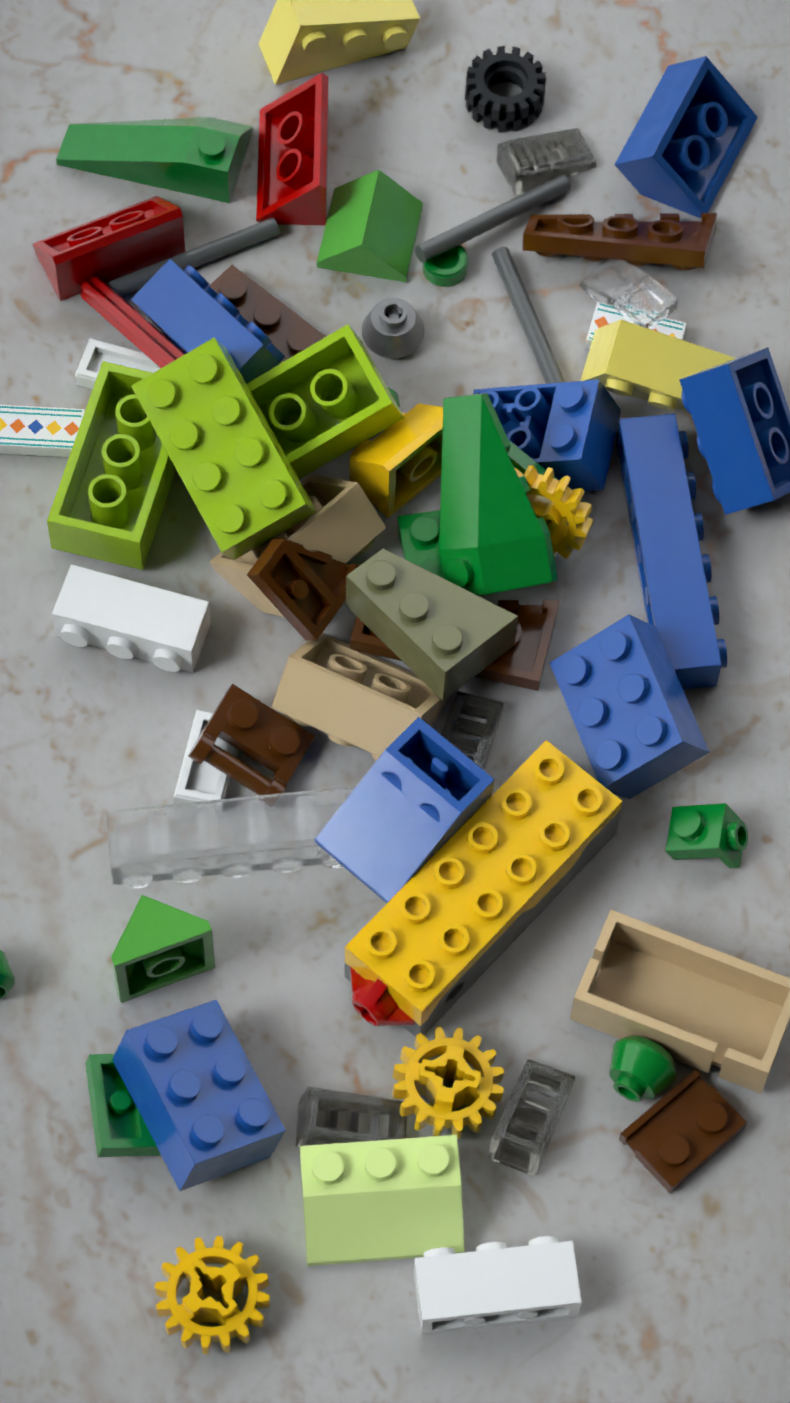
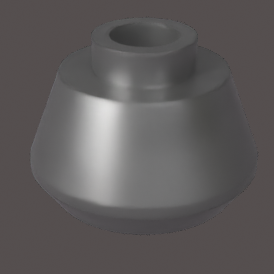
M387 298L378 302L366 315L362 324V338L366 346L375 354L385 358H401L410 355L421 345L424 338V324L419 314L407 301L400 298Z

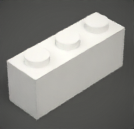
M72 564L52 612L55 635L61 637L65 642L78 647H84L88 644L106 649L110 654L121 659H132L135 657L150 661L158 668L169 672H177L179 670L190 673L194 672L211 625L209 601Z
M544 1236L530 1240L528 1246L507 1248V1244L504 1242L484 1243L477 1246L476 1251L455 1253L453 1248H435L424 1252V1257H418L414 1260V1280L421 1334L579 1316L582 1302L573 1241L560 1242L558 1237Z

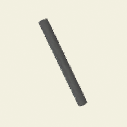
M560 175L417 245L415 247L416 256L424 263L570 191V182L565 175Z
M272 217L109 281L106 284L122 297L140 290L169 259L182 270L188 265L195 268L279 235L278 224Z
M508 247L497 248L492 252V258L545 383L565 382Z

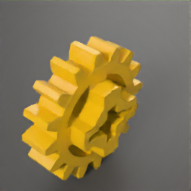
M529 465L524 475L515 468L518 477L525 476L531 491L526 493L537 519L543 517L550 531L554 557L558 552L565 559L569 558L573 549L580 550L594 521L588 517L593 508L592 504L580 502L585 491L582 488L571 490L568 487L571 478L567 475L561 478L560 481L555 479L553 468L548 467L544 475L538 474L534 465Z
M436 1027L434 1040L429 1041L422 1033H419L415 1039L416 1050L407 1046L402 1048L400 1060L403 1063L395 1064L392 1078L399 1082L393 1085L392 1095L396 1099H405L400 1106L399 1113L402 1117L413 1113L417 1116L414 1125L415 1130L419 1131L426 1124L433 1126V1136H441L445 1128L451 1129L452 1135H457V1139H460L463 1126L467 1125L473 1132L477 1133L482 1125L481 1116L490 1120L494 1118L497 1107L493 1102H501L504 1088L498 1085V1083L502 1082L504 1069L502 1067H491L495 1062L497 1054L494 1049L483 1053L479 1050L482 1040L481 1036L477 1035L470 1042L463 1040V1028L457 1027L452 1038L446 1037L441 1027ZM441 1055V1056H439L438 1058L434 1059L433 1061L428 1060V1059H430V1058H432V1057H434V1056ZM466 1061H468L476 1070H472ZM444 1078L454 1080L452 1088L442 1086ZM419 1095L425 1096L430 1105H428ZM463 1105L469 1106L465 1109L454 1111Z
M217 1236L213 1247L206 1248L202 1239L198 1237L195 1238L194 1252L189 1254L180 1246L175 1249L178 1260L177 1265L163 1262L161 1266L162 1274L168 1281L155 1282V1293L167 1299L156 1304L157 1314L161 1317L171 1316L165 1323V1330L168 1335L181 1330L182 1347L187 1349L194 1340L201 1341L203 1354L208 1355L212 1343L220 1342L223 1351L228 1353L231 1352V1338L237 1336L245 1344L250 1341V1334L247 1328L249 1324L262 1328L264 1316L256 1309L270 1307V1295L260 1292V1290L269 1286V1278L267 1273L254 1274L260 1266V1260L257 1255L250 1256L245 1260L242 1258L244 1252L243 1243L238 1241L231 1250L224 1249L223 1237ZM218 1263L225 1266L221 1268L206 1266L205 1264ZM185 1277L188 1281L190 1292L182 1298L183 1303L178 1306L177 1293ZM202 1284L206 1289L209 1288L214 1293L221 1290L223 1305L219 1301L216 1302L212 1297L204 1300ZM247 1285L248 1299L244 1309L240 1312L235 1302V1297L243 1291L242 1287ZM209 1322L218 1323L220 1326L206 1327L199 1324Z

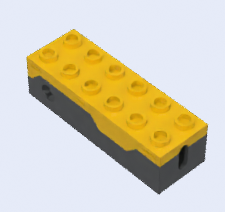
M545 740L345 946L344 977L351 982L352 1004L359 1015L373 1026H403L415 1037L419 1033L425 1036L615 836L622 800Z

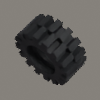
M497 46V54L493 55L489 48L483 51V60L479 56L472 60V67H468L466 74L465 100L467 111H472V119L476 123L484 118V128L491 130L494 123L498 124V132L506 133V125H512L513 132L521 130V121L528 127L534 123V116L539 118L542 113V106H544L545 72L542 73L543 66L539 60L533 63L534 55L527 51L521 57L520 48L513 47L512 53H505V46ZM498 82H510L519 86L522 92L515 96L503 97L492 93L488 88Z

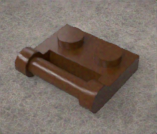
M232 683L192 747L188 757L199 764H202L203 761L207 762L259 795V802L272 809L285 791L287 783L315 736ZM217 737L274 772L272 778H267L215 745Z

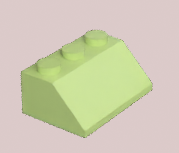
M457 1135L300 1146L307 1266L413 1259L424 1257V1252L435 1248H453L455 1253H464L462 1185Z

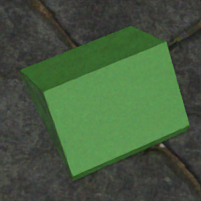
M376 170L334 188L317 259V268L406 282L423 203L381 170Z
M141 895L111 956L116 990L120 1002L128 1001L215 968L213 935L209 921Z

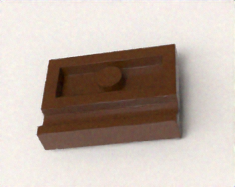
M696 1069L621 1132L619 1138L624 1145L626 1144L635 1153V1157L670 1194L738 1136L747 1125L743 1117L712 1085L709 1087Z

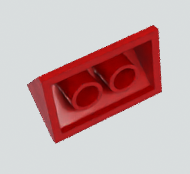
M324 73L318 74L264 106L259 111L256 221L259 223L273 217L278 225H326L329 76Z
M158 196L32 243L34 251L60 301L81 294L82 289L80 286L84 281H89L93 276L99 277L107 283L186 252L181 209Z

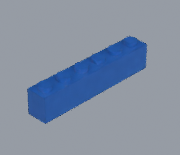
M675 413L619 419L616 446L647 623L657 628L683 690L717 686L720 669L727 667V649L725 640L717 639L714 625H719V605L717 597H709L707 583H710L712 579L711 562L708 554L701 555L699 541L704 539V526L701 513L693 512L691 500L696 499V482L693 471L686 472L684 459H688L689 456L686 431H678Z

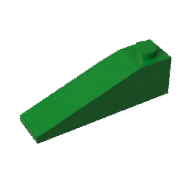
M213 117L69 124L56 158V163L63 167L230 203L253 134V126Z
M487 393L443 399L439 553L444 579L475 595H487L558 580L550 531L544 518L537 519L526 495L531 489L525 476L518 477L508 455L511 447L510 442Z

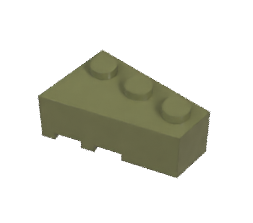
M384 548L346 576V606L442 701L515 645L517 615Z

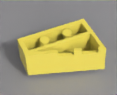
M277 0L258 45L275 85L407 48L420 21V16L413 0Z
M620 319L595 330L580 381L599 379L609 392L646 400L648 404L664 410L674 411L679 409L687 411L682 402V387L679 380L736 358Z

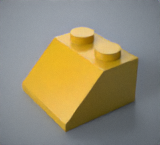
M418 403L406 414L402 412L404 416L402 420L386 428L372 441L366 440L359 444L352 452L349 460V481L358 482L369 501L387 518L441 476L443 407Z

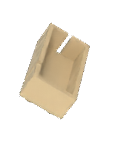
M610 909L594 948L593 958H590L574 996L570 1020L619 1039L630 1035L644 1037L664 1048L675 1061L709 1073L711 1066L715 1065L721 1068L719 1078L762 1094L790 1021V978Z

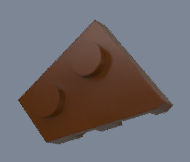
M281 538L272 539L247 576L305 641L318 640L346 601V576L359 567V565L340 562L332 559V555L318 550L310 551L305 549L302 544Z

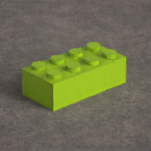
M349 324L247 383L250 392L299 480L404 418L363 342Z
M215 337L131 386L223 554L235 560L317 513L230 353Z
M102 361L47 518L51 549L143 570L176 471L172 460L131 387L151 375L152 372Z

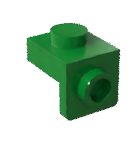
M726 803L672 807L665 852L673 860L718 857L728 868L740 867L742 851L748 845V830L746 824Z

